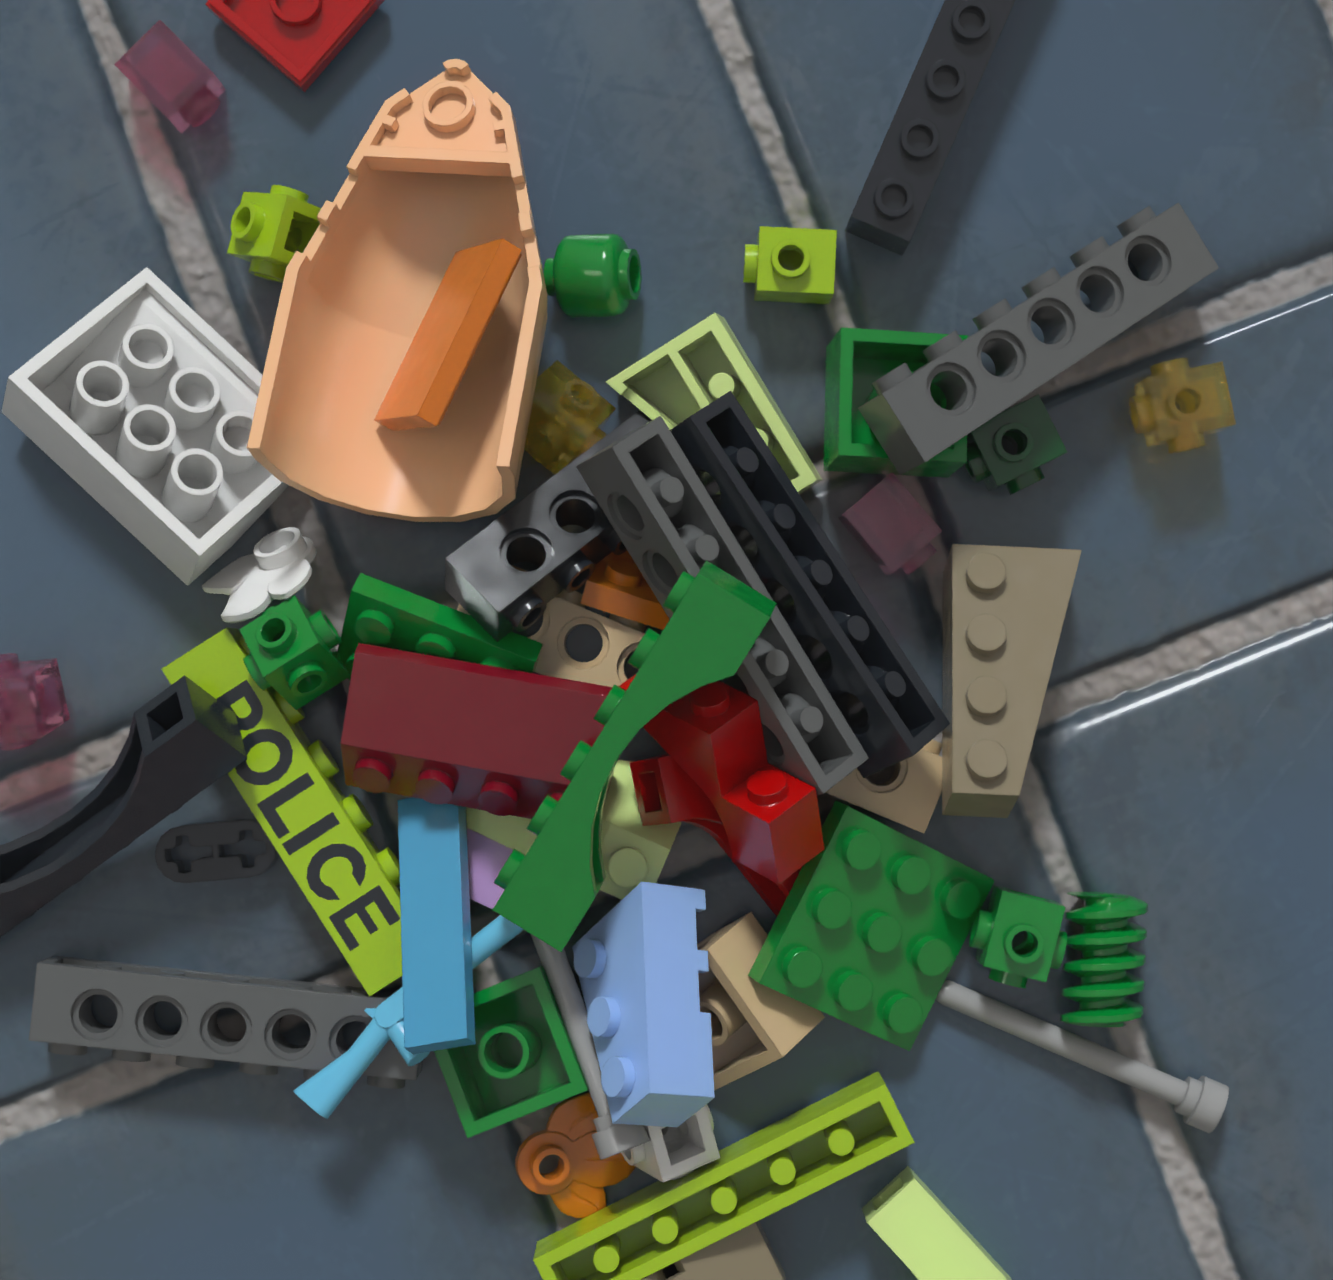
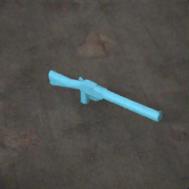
M499 915L471 937L472 969L524 929ZM403 987L378 1005L377 1008H366L364 1011L373 1019L349 1050L293 1090L299 1098L326 1119L330 1117L390 1039L408 1066L418 1064L429 1055L430 1052L412 1054L404 1048Z

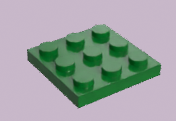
M835 800L822 826L824 850L802 866L748 976L768 988L910 1051L972 927L975 915L981 909L995 880Z

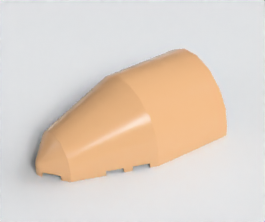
M450 59L443 62L445 71L410 94L403 88L385 100L346 166L350 174L334 201L326 200L318 213L317 219L320 224L303 253L296 251L286 267L247 449L255 460L279 481L320 501L368 515L414 522H463L497 514L516 498L547 324V291L516 120L510 105L497 92L493 94L471 72L469 64L460 59ZM501 238L520 248L522 256L441 424L437 427L392 431L374 421L455 252Z

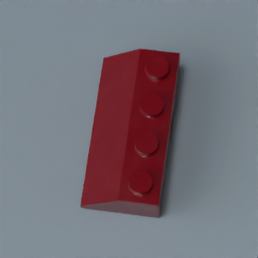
M359 643L354 655L340 743L345 783L348 786L359 787L372 793L386 792L423 799L432 804H451L484 810L497 816L511 815L532 819L547 795L559 801L571 781L561 776L560 772L580 740L593 746L600 735L604 725L593 718L612 687ZM613 770V772H612V774H611V777H610V781H609V785H608L606 797H607L608 790H609V787H610V784H611V780H612V777H613V774H614V770Z

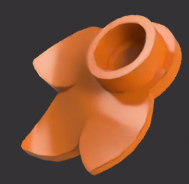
M590 1092L570 1097L556 1105L549 1117L545 1130L535 1132L527 1137L520 1145L515 1159L516 1172L524 1186L534 1193L550 1195L560 1212L574 1218H585L605 1208L607 1203L603 1187L616 1185L626 1179L636 1168L634 1165L631 1166L627 1163L622 1153L600 1160L591 1136L597 1133L593 1120L598 1118V1114ZM548 1155H557L559 1162L555 1170L550 1173H541L539 1165L542 1159Z

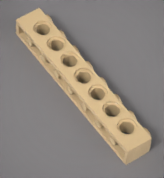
M512 565V567L519 571L528 572L526 570H523L519 567ZM563 590L547 603L546 609L543 612V623L540 630L536 634L527 637L543 643L535 672L545 676L613 687L614 684L617 686L628 680L624 671L626 659L637 648L645 635L644 631L647 625L611 613L609 618L585 609L586 605L580 604L583 594L577 591L567 593ZM459 604L457 610L460 611V612H463V613H465V614L470 615V614ZM581 625H589L596 628L603 640L600 654L589 662L574 660L566 648V640L569 633ZM932 739L914 756L896 763L894 774L884 783H870L866 778L862 777L856 768L825 793L925 833L942 792V757L939 756L942 743Z

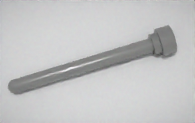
M531 934L598 1114V1118L593 1120L597 1133L591 1136L600 1160L649 1142L650 1140L644 1125L612 1123L607 1097L601 1085V1071L593 1036L587 1024V1010L564 949L560 952Z
M950 980L944 981L936 997L937 1002L1174 1104V1111L1183 1115L1184 1123L1204 1132L1211 1133L1216 1128L1226 1107L1229 1087L1206 1076H1201L1198 1080L1188 1076L1183 1081Z

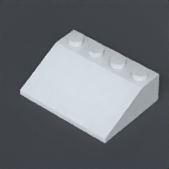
M147 267L8 377L2 413L187 586L230 549L289 487V485L279 481L255 460L247 449L263 375Z

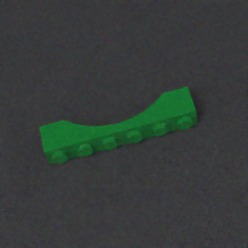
M707 560L696 577L685 571L682 572L662 605L673 612L661 635L648 628L628 661V664L639 670L626 691L614 684L593 718L604 725L600 735L593 746L580 740L560 772L561 776L571 781L559 801L547 795L526 828L537 835L534 843L526 855L514 848L496 877L494 884L503 888L504 892L494 906L493 911L562 952L606 878L601 850L602 809L611 774L621 753L637 732L666 706L701 686L734 676L770 619L777 603Z

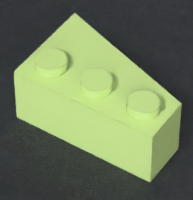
M717 313L710 315L606 381L608 385L628 399L651 420L662 416L669 430L724 394L732 391L799 494L823 480L727 321Z

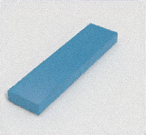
M413 797L398 800L404 1048L412 1054L474 1045L476 1042L466 807L451 804H432L423 799Z

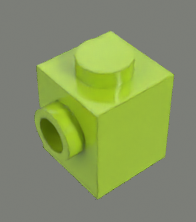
M760 226L757 244H745L743 282L755 283L754 301L830 304L834 295L837 230Z

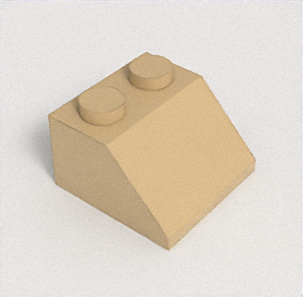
M752 912L712 933L697 944V950L708 951L709 972L698 973L700 1012L711 1013L714 1090L783 1058L825 1018L821 1011L768 988L748 976L768 936Z

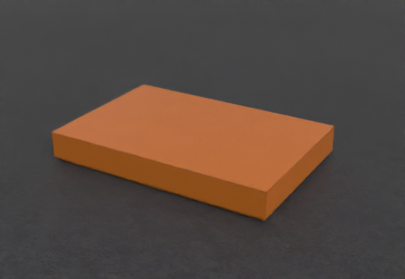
M501 238L455 252L374 421L392 431L437 427L441 424L522 256L520 248Z

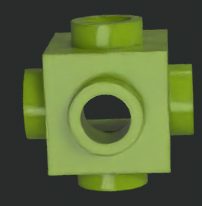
M271 185L270 193L243 192L240 205L232 216V235L227 254L251 262L249 273L267 280L283 283L286 267L295 252L303 253L320 224L317 215L321 208L307 203L309 195L286 186Z

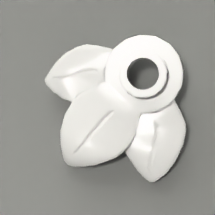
M295 527L276 530L263 537L253 549L254 554L238 558L202 585L204 592L231 595L224 611L220 615L222 620L226 623H238L249 620L265 611L273 599H288L300 591L308 582L313 571L310 563L314 560L317 550L312 540L308 537H303L300 530Z

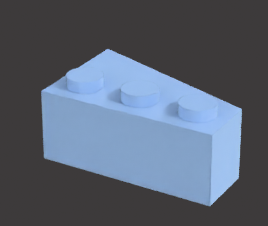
M641 881L572 946L574 968L579 976L587 1010V1024L593 1036L601 1071V1085L607 1097L613 1124L679 1127L715 1098L711 1013L700 1012L698 973L709 972L708 951L697 950L696 912L706 910L705 890Z

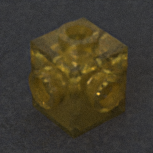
M1179 358L1149 367L1151 377H1147L1135 384L1136 396L1129 398L1130 417L1135 432L1137 434L1144 433L1147 447L1166 443L1168 454L1207 446L1206 434L1220 432L1236 425L1223 361L1190 368L1188 358ZM1175 401L1179 403L1181 411L1177 409Z
M556 360L536 380L524 450L555 475L607 435L601 429L616 408L599 395L590 384L582 381L566 366Z

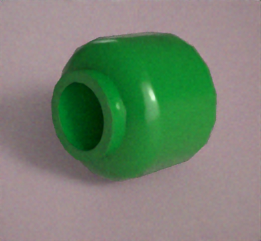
M618 234L566 236L558 244L554 258H547L544 264L543 274L548 296H556L559 307L569 317L621 315L627 309L630 300H636L640 295L642 273L638 252L636 249H629L626 242Z

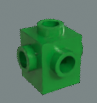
M295 595L281 604L266 609L257 619L239 629L250 651V654L245 656L243 661L253 680L263 691L272 686L295 710L350 677L335 647L342 643V640L328 616L321 609L312 614Z
M994 885L987 911L980 909L977 911L969 938V946L977 949L975 959L982 966L990 968L988 978L1018 988H1026L1028 978L1047 982L1050 968L1059 969L1064 958L1067 932L1061 931L1060 928L1066 907L1054 900ZM1024 931L1023 941L1018 946L1012 947L1014 936Z

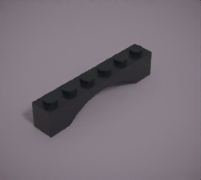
M185 675L134 712L128 738L115 764L94 790L71 810L42 828L0 845V937L22 921L30 918L37 910L72 885L81 881L88 873L120 850L129 846L139 836L171 813L176 812L190 799L246 760L247 754L236 714Z

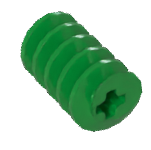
M1068 892L1067 894L1084 901V907L1065 912L1066 920L1083 926V933L1067 937L1066 945L1082 952V958L1063 963L1062 970L1080 977L1081 980L1078 985L1062 989L1061 996L1078 1002L1079 1010L1060 1015V1021L1067 1024L1089 1027H1123L1127 1025L1124 1022L1141 1018L1144 1014V1007L1126 998V996L1142 992L1145 988V981L1128 973L1127 970L1143 966L1146 963V956L1142 952L1128 947V944L1144 940L1147 937V930L1129 921V918L1145 914L1148 911V904L1145 901L1124 894Z

